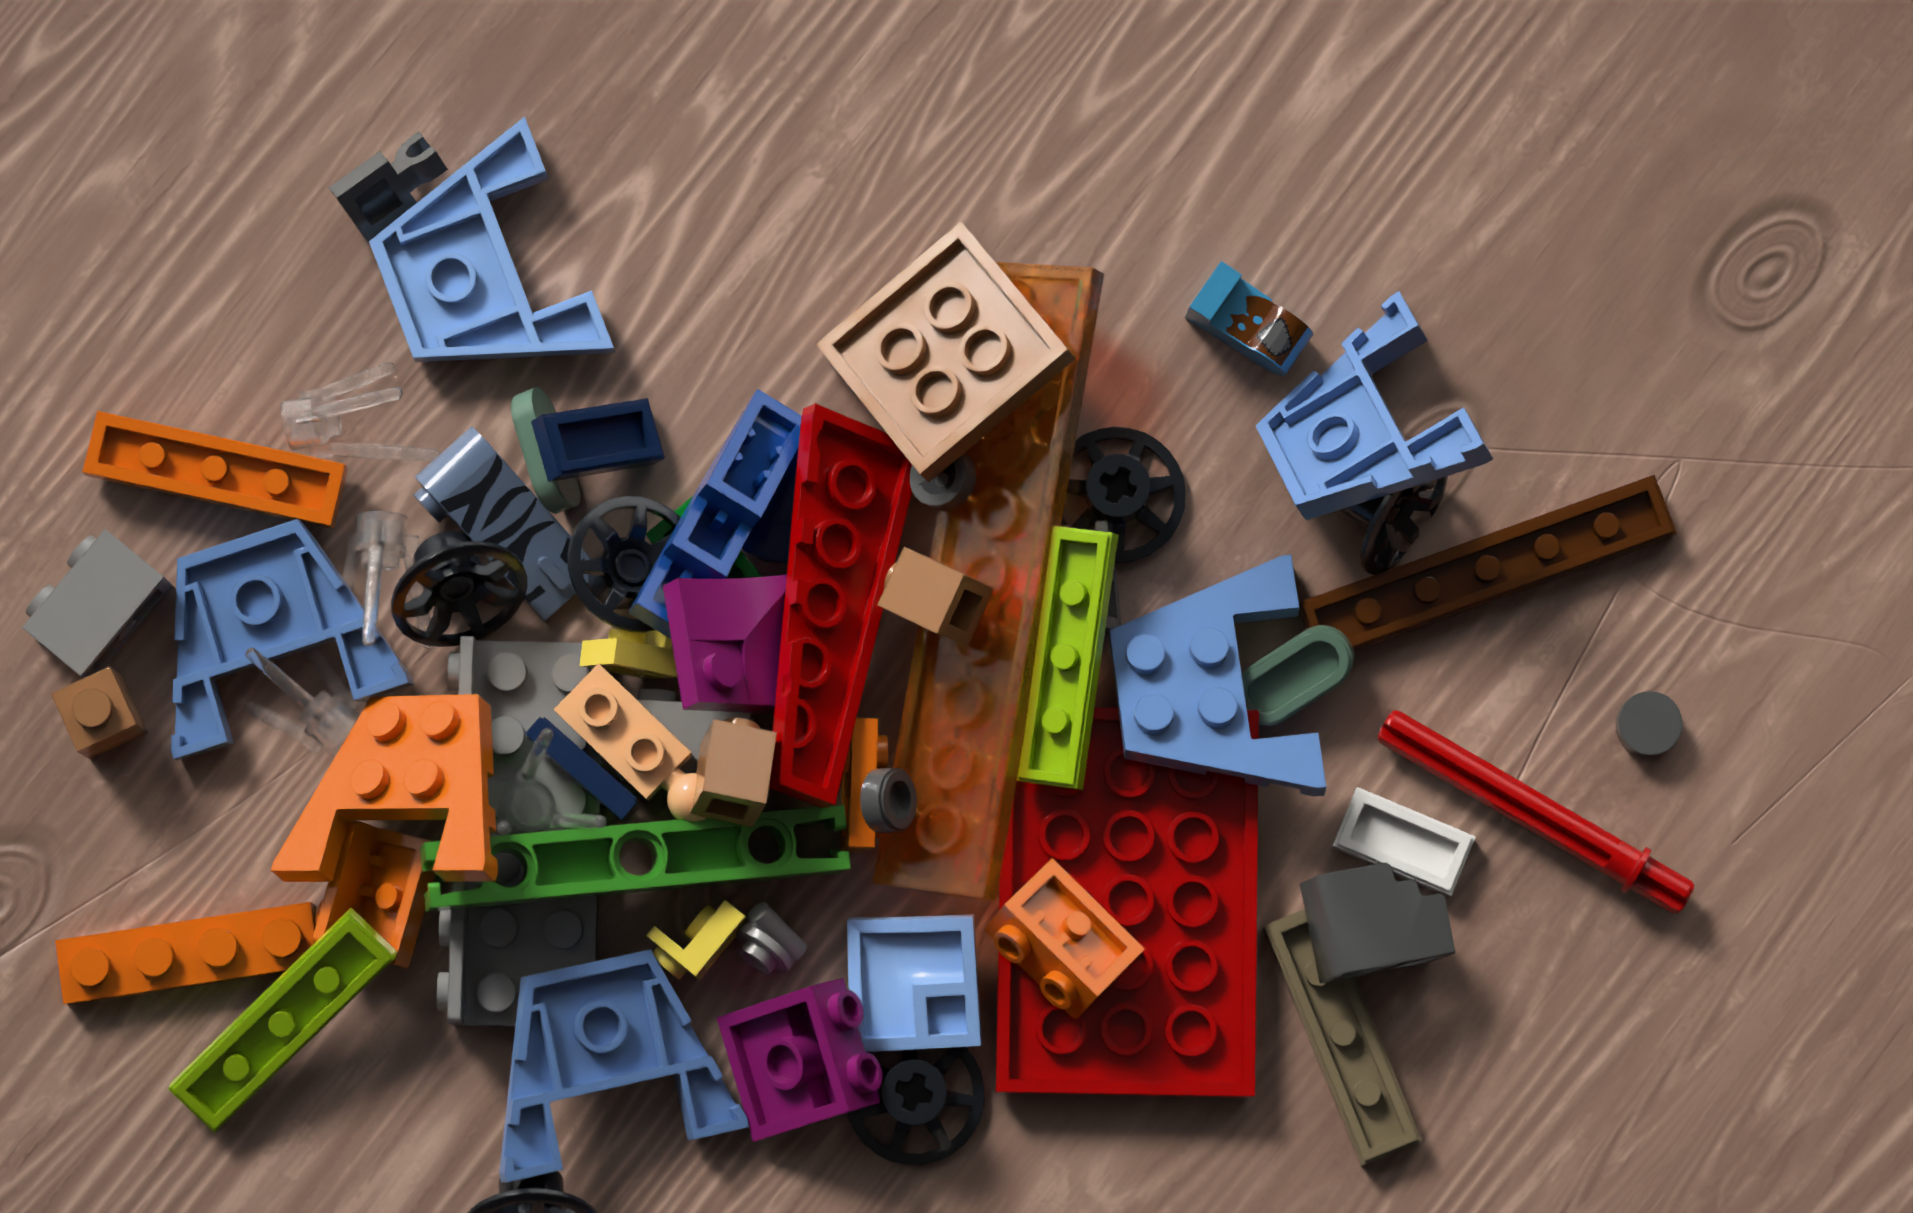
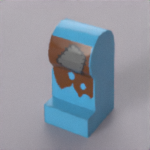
M1221 261L1189 306L1185 319L1276 375L1285 376L1313 336V331L1294 314L1271 302V298L1241 278L1242 274Z

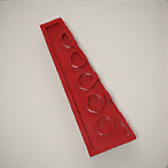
M815 403L803 408L801 416L772 731L777 732L769 788L820 808H826L836 803L883 608L877 604L884 591L886 575L895 563L912 494L910 486L912 464L886 432Z

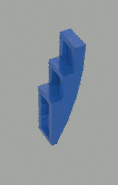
M757 389L659 555L631 606L629 614L671 639L663 585L677 578L725 579L750 531L762 517L799 447L800 414L761 390Z

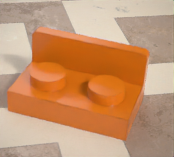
M1053 858L1003 905L985 927L986 933L994 940V944L1001 955L1007 960L1017 963L1040 985L1043 995L1051 1004L1064 1009L1074 1019H1077L1145 950Z

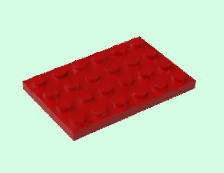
M1002 705L999 910L1053 858L1145 950L1077 1019L1072 1018L1064 1009L1051 1004L1043 995L1040 985L1017 963L1007 960L998 951L996 1093L1255 1097L1258 785L1245 783L1244 778L1211 771H1207L1206 775L1125 759L1118 708L1094 707L1083 790L1015 781L1026 706ZM1247 710L1250 736L1252 739H1259V710Z

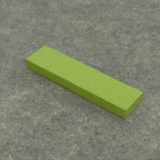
M1051 526L1015 781L1083 790L1118 542L1117 534Z
M350 908L170 1083L168 1090L214 1133L217 1132L396 958L398 951L353 908Z

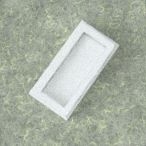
M1357 787L1331 848L1371 865L1387 862L1391 865L1393 874L1407 880L1413 879L1421 886L1450 897L1476 836Z

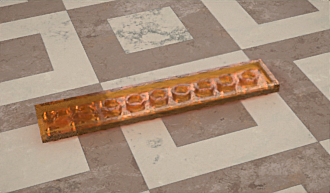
M996 262L1076 359L965 452L972 459L976 469L974 490L967 501L953 510L938 511L930 558L992 586L994 590L968 646L918 625L893 768L903 769L912 779L917 794V809L911 825L905 831L885 833L884 837L880 838L873 884L887 888L996 902L1026 729L1052 531L1054 526L1061 527L1104 280V273L1093 267Z

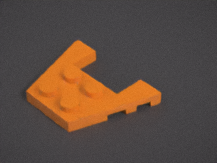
M478 694L370 697L276 856L271 871L284 882H332L350 821L446 820L433 871L446 882H496L498 862L497 858L491 854L490 833L496 831L495 810L489 805L488 778L494 776L491 706Z

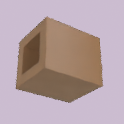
M904 547L898 561L892 565L886 575L884 591L877 605L936 634L968 646L994 587Z
M110 666L51 693L76 751L88 759H93L148 733L123 676Z
M728 718L723 721L713 719L700 744L696 769V789L690 813L701 817L753 827L767 802L777 732L760 729L755 722L743 718Z

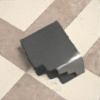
M1387 862L1330 872L1315 876L1299 884L1320 984L1374 974L1380 971L1425 964L1455 954L1445 896L1439 893L1423 896L1420 894L1417 882L1413 879L1398 882L1394 878L1391 865Z

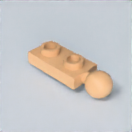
M598 663L555 707L554 711L648 801L663 788L668 792L667 804L669 810L677 820L685 819L696 822L706 819V817L690 813L696 789V773L685 774L680 769L693 756L692 752Z

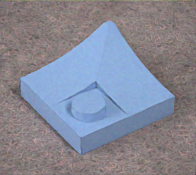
M974 914L914 917H849L847 919L849 990L859 997L863 1006L864 1017L858 1028L865 1052L982 1045Z

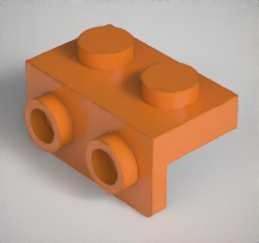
M350 821L333 881L328 882L324 898L316 911V926L312 937L313 943L350 908H353L398 951L396 958L389 965L408 969L425 912L424 894L428 891L427 883H433L435 877L434 871L422 872L420 847L424 842L434 841L378 828L361 821Z

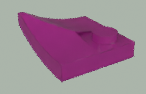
M787 575L734 579L677 578L663 585L683 710L774 714Z

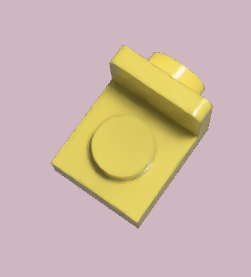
M610 629L608 639L582 641L579 666L593 669L599 663L607 672L640 679L677 677L672 640L657 630L628 632L621 629Z
M725 900L717 910L708 904L696 916L684 933L691 939V942L684 950L656 926L646 936L657 945L653 954L663 968L678 980L688 971L700 981L736 938V932L747 922V918Z

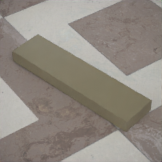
M1305 909L1264 925V932L1360 1166L1422 1142L1355 977L1319 983Z

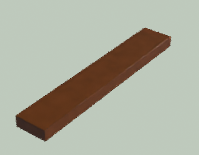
M1652 475L1300 601L1298 613L1305 630L1318 625L1334 627L1347 636L1355 652L1673 538L1677 532L1656 477Z

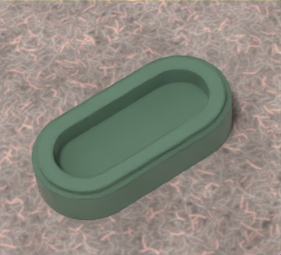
M535 387L513 397L511 415L534 491L545 509L558 514L579 505L580 488L577 478L548 482L531 421L543 414L556 413V410L547 394L541 388Z
M1326 625L1313 626L1259 659L1242 673L1246 709L1259 710V725H1276L1329 693L1346 680L1353 668L1354 650L1350 640L1344 633L1334 627Z

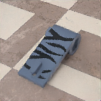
M472 426L415 476V479L422 488L413 496L438 523L449 516L472 541L495 543L517 555L527 574L525 600L544 621L576 594L571 584L567 562L571 535L545 509L532 491ZM581 549V561L590 560L591 558ZM487 557L491 562L497 560L492 557ZM509 570L504 577L514 587L515 574L512 570ZM583 574L586 583H588V574Z

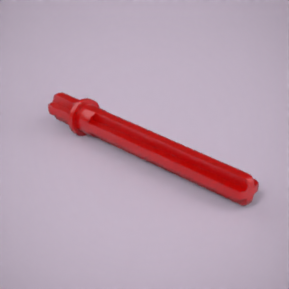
M1393 710L1378 732L1377 740L1380 744L1622 884L1621 892L1626 894L1631 889L1672 914H1678L1690 899L1694 889L1693 882L1650 857L1649 855L1652 850L1648 847H1645L1643 851L1638 850L1401 711Z

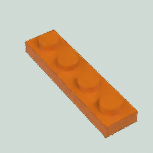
M97 411L82 472L88 477L283 519H298L307 524L334 529L348 467L346 464Z
M305 902L55 940L63 1004L74 1005L284 973L314 944L312 941L316 926L314 903Z

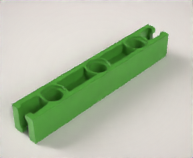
M834 805L826 808L812 807L761 812L753 827L706 818L696 822L679 819L490 836L491 854L493 856L500 853H510L516 856L522 863L524 871L520 884L510 888L502 887L496 882H477L478 888L441 895L439 882L427 883L428 891L424 894L426 912L842 874L851 869L849 851H841V848L829 849L828 858H799L796 855L797 841L793 828L825 823V829L833 828L834 831L846 830L845 806ZM766 830L777 839L779 851L773 863H760L750 854L748 839L753 831ZM440 841L424 842L420 847L422 872L433 871ZM635 841L647 847L652 857L648 873L639 876L625 871L619 859L620 849L624 843Z

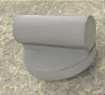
M765 902L755 905L750 910L747 922L736 932V937L742 944L739 950L740 956L753 968L767 975L773 969L787 973L794 962L802 957L807 949V944Z

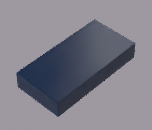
M648 398L543 414L531 421L548 482L649 466L665 459Z
M539 717L526 731L525 735L528 741L622 824H626L639 809L637 798L547 718L544 717L542 719Z

